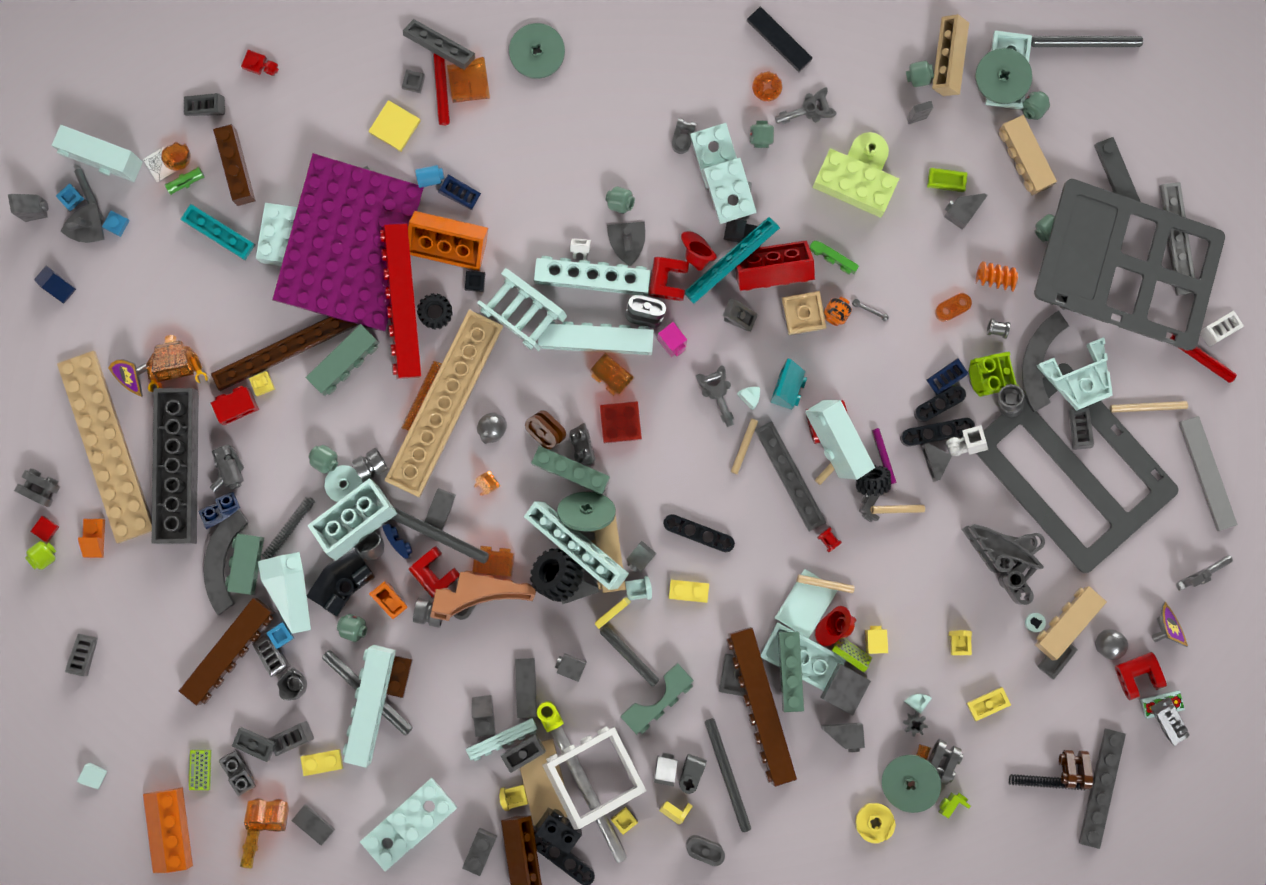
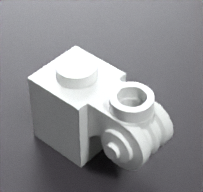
M981 425L962 430L964 437L961 439L952 437L946 441L948 453L952 456H960L966 452H969V455L988 450Z

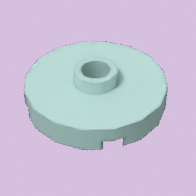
M341 465L328 473L325 478L324 487L327 495L335 502H339L364 482L354 468ZM342 481H346L347 483L346 487L342 488L340 485Z

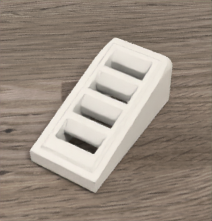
M1232 311L1203 328L1200 335L1206 344L1211 347L1241 329L1244 325L1236 313ZM1228 318H1229V320L1231 321V323L1233 324V326H1234L1235 328H1233V327L1231 326V324H1230L1229 321L1227 320Z

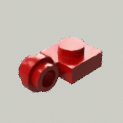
M247 50L241 65L242 69L258 75L261 74L262 69L271 76H274L279 70L277 63L270 60L265 63L266 56L251 50Z

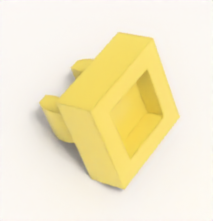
M267 371L249 378L257 397L275 390Z

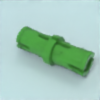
M197 167L186 174H180L179 178L166 183L165 187L170 195L184 187L189 188L190 184L205 177L201 169Z

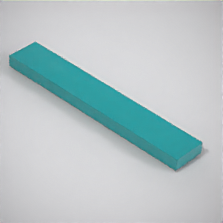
M770 217L763 221L685 290L687 298L693 304L696 303L779 230L778 224Z

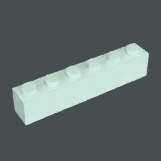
M552 321L538 338V346L541 349L652 355L654 330H650L648 326H639L638 329H634L630 325H619V328L612 327L611 324L593 326L592 323L574 325L573 322L564 321L562 324H555V321Z
M372 645L364 652L363 661H365V665L359 674L361 684L355 693L357 702L351 711L353 720L352 725H349L347 730L349 739L342 753L345 756V763L366 768L372 762L396 650Z

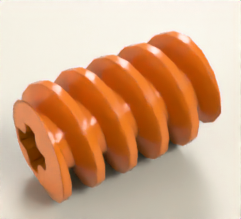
M982 261L977 269L975 282L977 284L978 280H981V286H984L986 281H988L990 288L993 283H996V289H999L1000 285L1003 284L1004 290L1011 286V291L1013 292L1016 288L1018 272L1015 267L1009 270L1008 266H1003L1001 269L1000 264L994 267L993 263H989L986 266V262Z

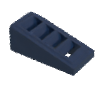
M449 174L438 191L441 195L470 210L473 209L481 195L480 192ZM449 183L453 184L450 191H447ZM457 186L460 189L458 190L457 194L454 195L453 192ZM463 190L467 191L463 199L459 198ZM471 193L473 194V197L471 201L468 203L466 202V200Z
M957 358L926 380L936 395H939L969 373ZM954 365H956L962 373L959 376L953 368ZM948 369L952 372L955 379L952 380L946 372ZM942 373L944 374L949 383H944V381L940 377ZM935 378L938 379V381L942 385V388H938V386L934 382Z

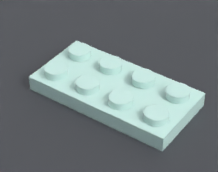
M994 31L991 51L999 48L1012 49L1022 54L1029 62L1032 35ZM1001 74L1000 78H1001V79H1002V78H1005V79H1006L1008 75H1007V74H1004V75ZM1025 95L1020 100L1010 104H998L986 98L985 105L1022 110L1024 108Z
M777 622L761 652V658L780 668L778 632H793V630ZM799 634L802 680L824 691L837 664L844 665L846 660Z

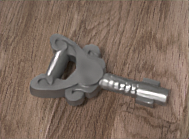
M825 87L819 90L814 96L810 93L806 94L802 105L803 108L788 113L787 111L780 112L779 116L775 117L776 123L782 122V124L790 122V119L806 115L808 119L812 118L815 123L819 122L821 118L834 117L837 112L829 108L826 99L828 88ZM817 100H819L820 105H821V108H822L823 111H820V110L817 108V105H816V101H817Z
M721 365L717 372L706 376L697 374L696 379L704 388L702 395L710 397L712 400L716 399L722 413L720 416L722 422L727 427L734 425L732 421L734 419L733 414L729 412L723 397L731 387V383L725 381V367ZM720 379L716 386L708 385L709 382Z
M1228 555L1206 569L1176 583L1178 591L1193 585V587L1211 581L1210 576L1233 562L1232 557Z

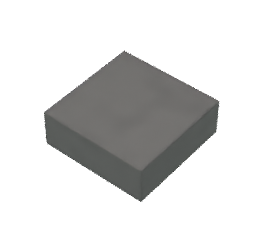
M406 69L402 89L421 94L425 74Z

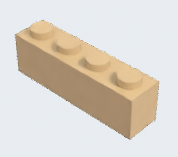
M959 14L941 18L932 89L942 96L959 95L961 90L969 22Z
M1022 115L1004 123L999 129V136L1006 143L1008 154L1014 159L1016 170L1019 175H1022L1026 190L1033 196L1052 187L1057 180L1025 116Z
M615 515L611 524L602 529L591 531L595 532V539L592 540V543L623 568ZM597 580L598 589H602L603 593L626 590L625 580L618 589L608 590Z
M1090 586L1080 587L1073 595L1075 597L1071 603L1067 602L1061 610L1063 612L1059 617L1055 616L1049 622L1050 627L1048 630H1043L1036 639L1038 641L1035 646L1052 661L1058 660L1107 603Z

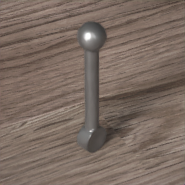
M855 299L852 302V305L854 307L859 306L881 317L883 321H887L889 319V316L887 314H881L861 304L858 299Z

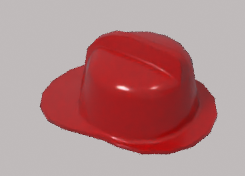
M685 231L681 234V240L686 247L685 259L698 271H702L710 261L717 258L715 252L699 234L691 231Z
M837 606L818 623L815 630L817 642L823 646H830L840 638L850 636L854 631L856 618L851 616L850 611L846 607Z

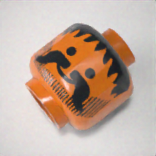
M839 297V299L832 298L824 309L825 320L834 326L845 324L852 312V308L848 305L850 302L843 297Z

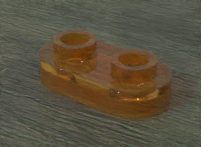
M965 293L957 294L940 303L935 309V316L939 321L947 322L968 311L971 308L972 300ZM960 300L965 301L964 306L959 303ZM943 308H947L949 313L944 314Z

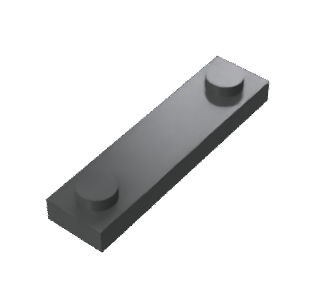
M415 19L403 29V36L464 70L475 59L474 52Z
M1114 137L1096 143L1094 147L1113 192L1141 202Z

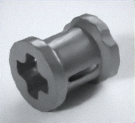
M991 318L987 327V335L994 334L1007 339L1010 331V322H997Z

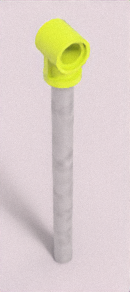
M544 701L539 705L537 715L546 732L551 731L563 754V749L570 746L561 727L564 722L556 705L551 701ZM545 706L551 707L552 715L544 716L542 708ZM576 755L566 760V763L590 811H592L601 804ZM606 814L596 819L595 821L616 862L620 863L627 859Z

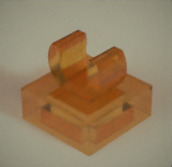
M490 471L481 474L475 479L474 487L480 486L483 490L480 493L481 496L487 495L500 487V484Z

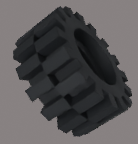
M431 293L430 296L426 295L424 299L420 300L421 303L417 306V314L423 325L434 330L436 328L442 329V326L445 325L446 327L448 325L447 323L451 321L453 312L452 306L446 297L438 293L437 295ZM439 305L442 308L441 316L438 318L429 317V307Z
M874 465L875 468L856 480V489L863 495L867 493V496H871V494H874V496H877V494L883 495L884 492H889L891 489L890 470L886 467L883 468V466L876 467Z

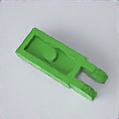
M812 241L810 245L812 253L816 256H825L824 260L832 265L834 263L840 265V270L846 274H855L859 267L858 264L822 242Z

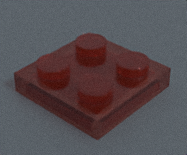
M638 401L600 405L604 444L642 440Z

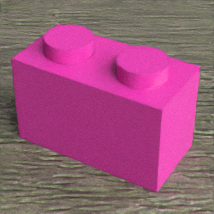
M674 322L658 333L657 340L670 357L674 355L679 356L686 350L687 338Z

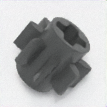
M917 711L912 716L908 713V720H903V723L908 725L905 731L909 732L911 730L913 737H915L916 733L924 735L922 732L923 728H928L923 723L926 717L922 716L920 718ZM915 720L916 722H918L919 726L915 728V726H913L912 721Z

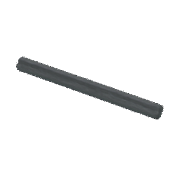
M1033 36L1031 40L1032 47H1141L1143 45L1142 36Z
M393 507L398 514L391 519L483 564L488 561L489 553Z
M329 650L323 655L322 659L355 690L360 687L361 680H359V677L332 651ZM384 703L382 715L403 735H408L413 727L389 704Z
M714 718L705 721V725L742 832L750 831L751 825Z

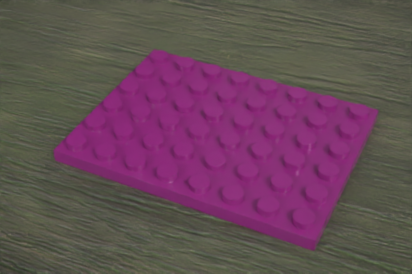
M312 153L272 301L385 332L389 320L387 317V306L390 305L389 299L385 297V287H388V283L383 277V268H386V262L382 261L381 250L384 249V242L380 241V230H383V226L388 224L409 225L414 211H418L424 187L419 188V185Z

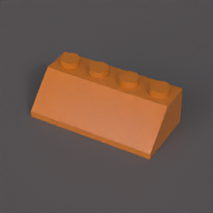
M414 211L408 225L410 255L480 271L487 244L488 228Z
M183 787L144 793L143 799L153 873H170L189 869L193 866Z

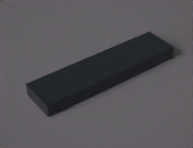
M761 6L747 18V22L798 72L812 61L813 57Z

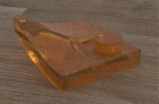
M484 57L474 59L465 70L455 64L447 65L453 103L490 98Z

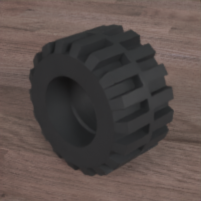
M551 548L548 552L544 551L542 556L539 555L536 563H533L532 566L534 567L530 572L532 575L530 582H532V587L535 591L556 602L568 600V597H572L574 592L578 591V586L582 583L581 577H583V572L581 571L583 567L559 548Z

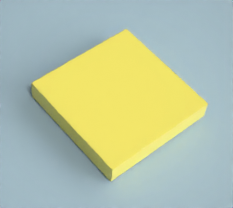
M388 100L368 132L402 152L421 120Z

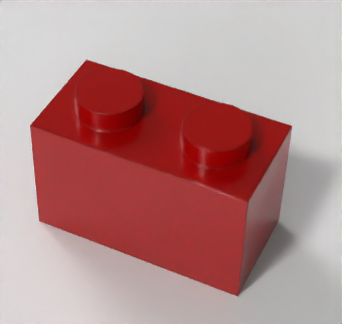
M239 386L232 390L233 393L228 395L221 394L215 397V401L210 402L220 424L227 425L259 410L249 388Z

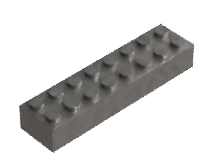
M154 388L152 544H197L199 391L194 388Z

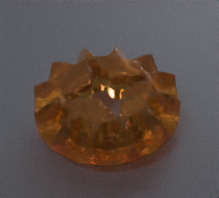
M770 71L761 72L755 77L752 89L755 96L760 100L772 101L781 94L782 82L777 74L770 73ZM772 81V89L768 88L763 92L765 86L763 83L767 84L768 82Z

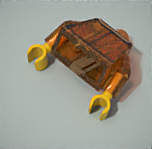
M174 335L166 336L165 344L156 345L154 353L151 354L146 363L148 379L151 380V383L148 385L150 392H154V385L157 388H162L160 381L194 375V371L197 373L195 380L198 383H201L199 380L201 374L208 381V375L201 370L203 367L198 355L189 346H185L182 341H177Z

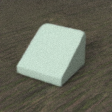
M88 763L84 766L77 782L99 789L107 770Z

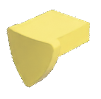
M949 631L951 655H972V631Z
M524 784L507 789L505 787L500 788V804L504 811H510L512 808L528 804Z
M666 801L659 811L680 825L693 805L687 803L681 811Z

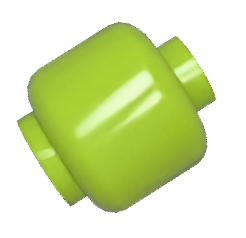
M39 541L26 551L27 556L25 559L34 570L36 568L43 570L56 560L54 553L57 551L50 542L45 544Z

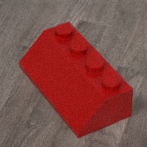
M807 240L759 247L735 267L740 291L815 280L814 259Z

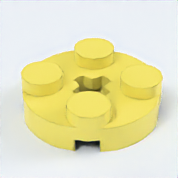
M880 803L865 804L858 811L855 819L856 830L864 840L875 844L888 840L893 835L896 826L891 810ZM879 818L880 826L872 828L870 821Z

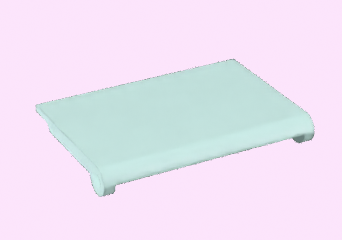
M804 569V571L801 574L804 576L820 579L819 577H817L816 575H814L806 569ZM796 582L775 619L809 639L838 590Z

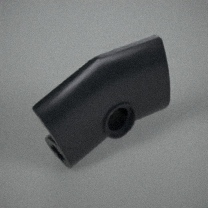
M352 548L338 560H334L323 569L306 596L338 617L351 595L374 579L375 576L363 558L357 554L356 549ZM345 582H349L351 588L348 592L344 593L342 585Z

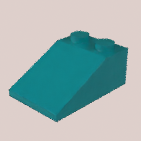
M788 358L782 366L770 403L791 410L794 408V405L798 406L801 395H798L800 387L804 388L807 377H804L806 371L792 359Z

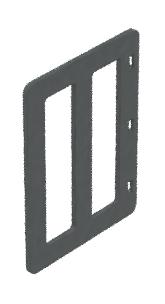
M1066 363L1058 365L1062 375L1074 371ZM1046 377L1043 378L1045 391L1048 398H1050L1058 390ZM1024 394L1023 411L1018 416L1006 417L1002 414L983 430L988 450L978 452L976 455L1072 563L1083 573L1091 572L1178 494V486L1102 401L1089 405L1085 408H1089L1092 426L1150 489V493L1129 512H1126L1037 411L1033 413ZM1114 424L1122 432L1119 436L1111 429ZM1018 425H1022L1110 523V529L1090 547L1086 548L997 448V444ZM1155 469L1162 478L1157 480L1151 472Z

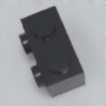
M549 807L536 825V834L568 854L582 836V830H574L570 820L564 817L562 812L557 809L552 810Z

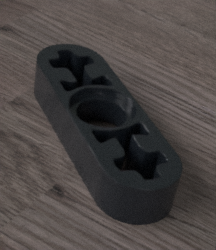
M954 386L919 405L914 411L915 418L920 422H926L959 404L966 397L965 389L961 386ZM953 390L961 393L959 400L956 397L949 402L947 397L954 394ZM937 399L944 400L945 407L943 409H938L935 406ZM928 403H930L932 411L926 414L927 418H925V416H920V408L926 410L930 408V406L928 405Z

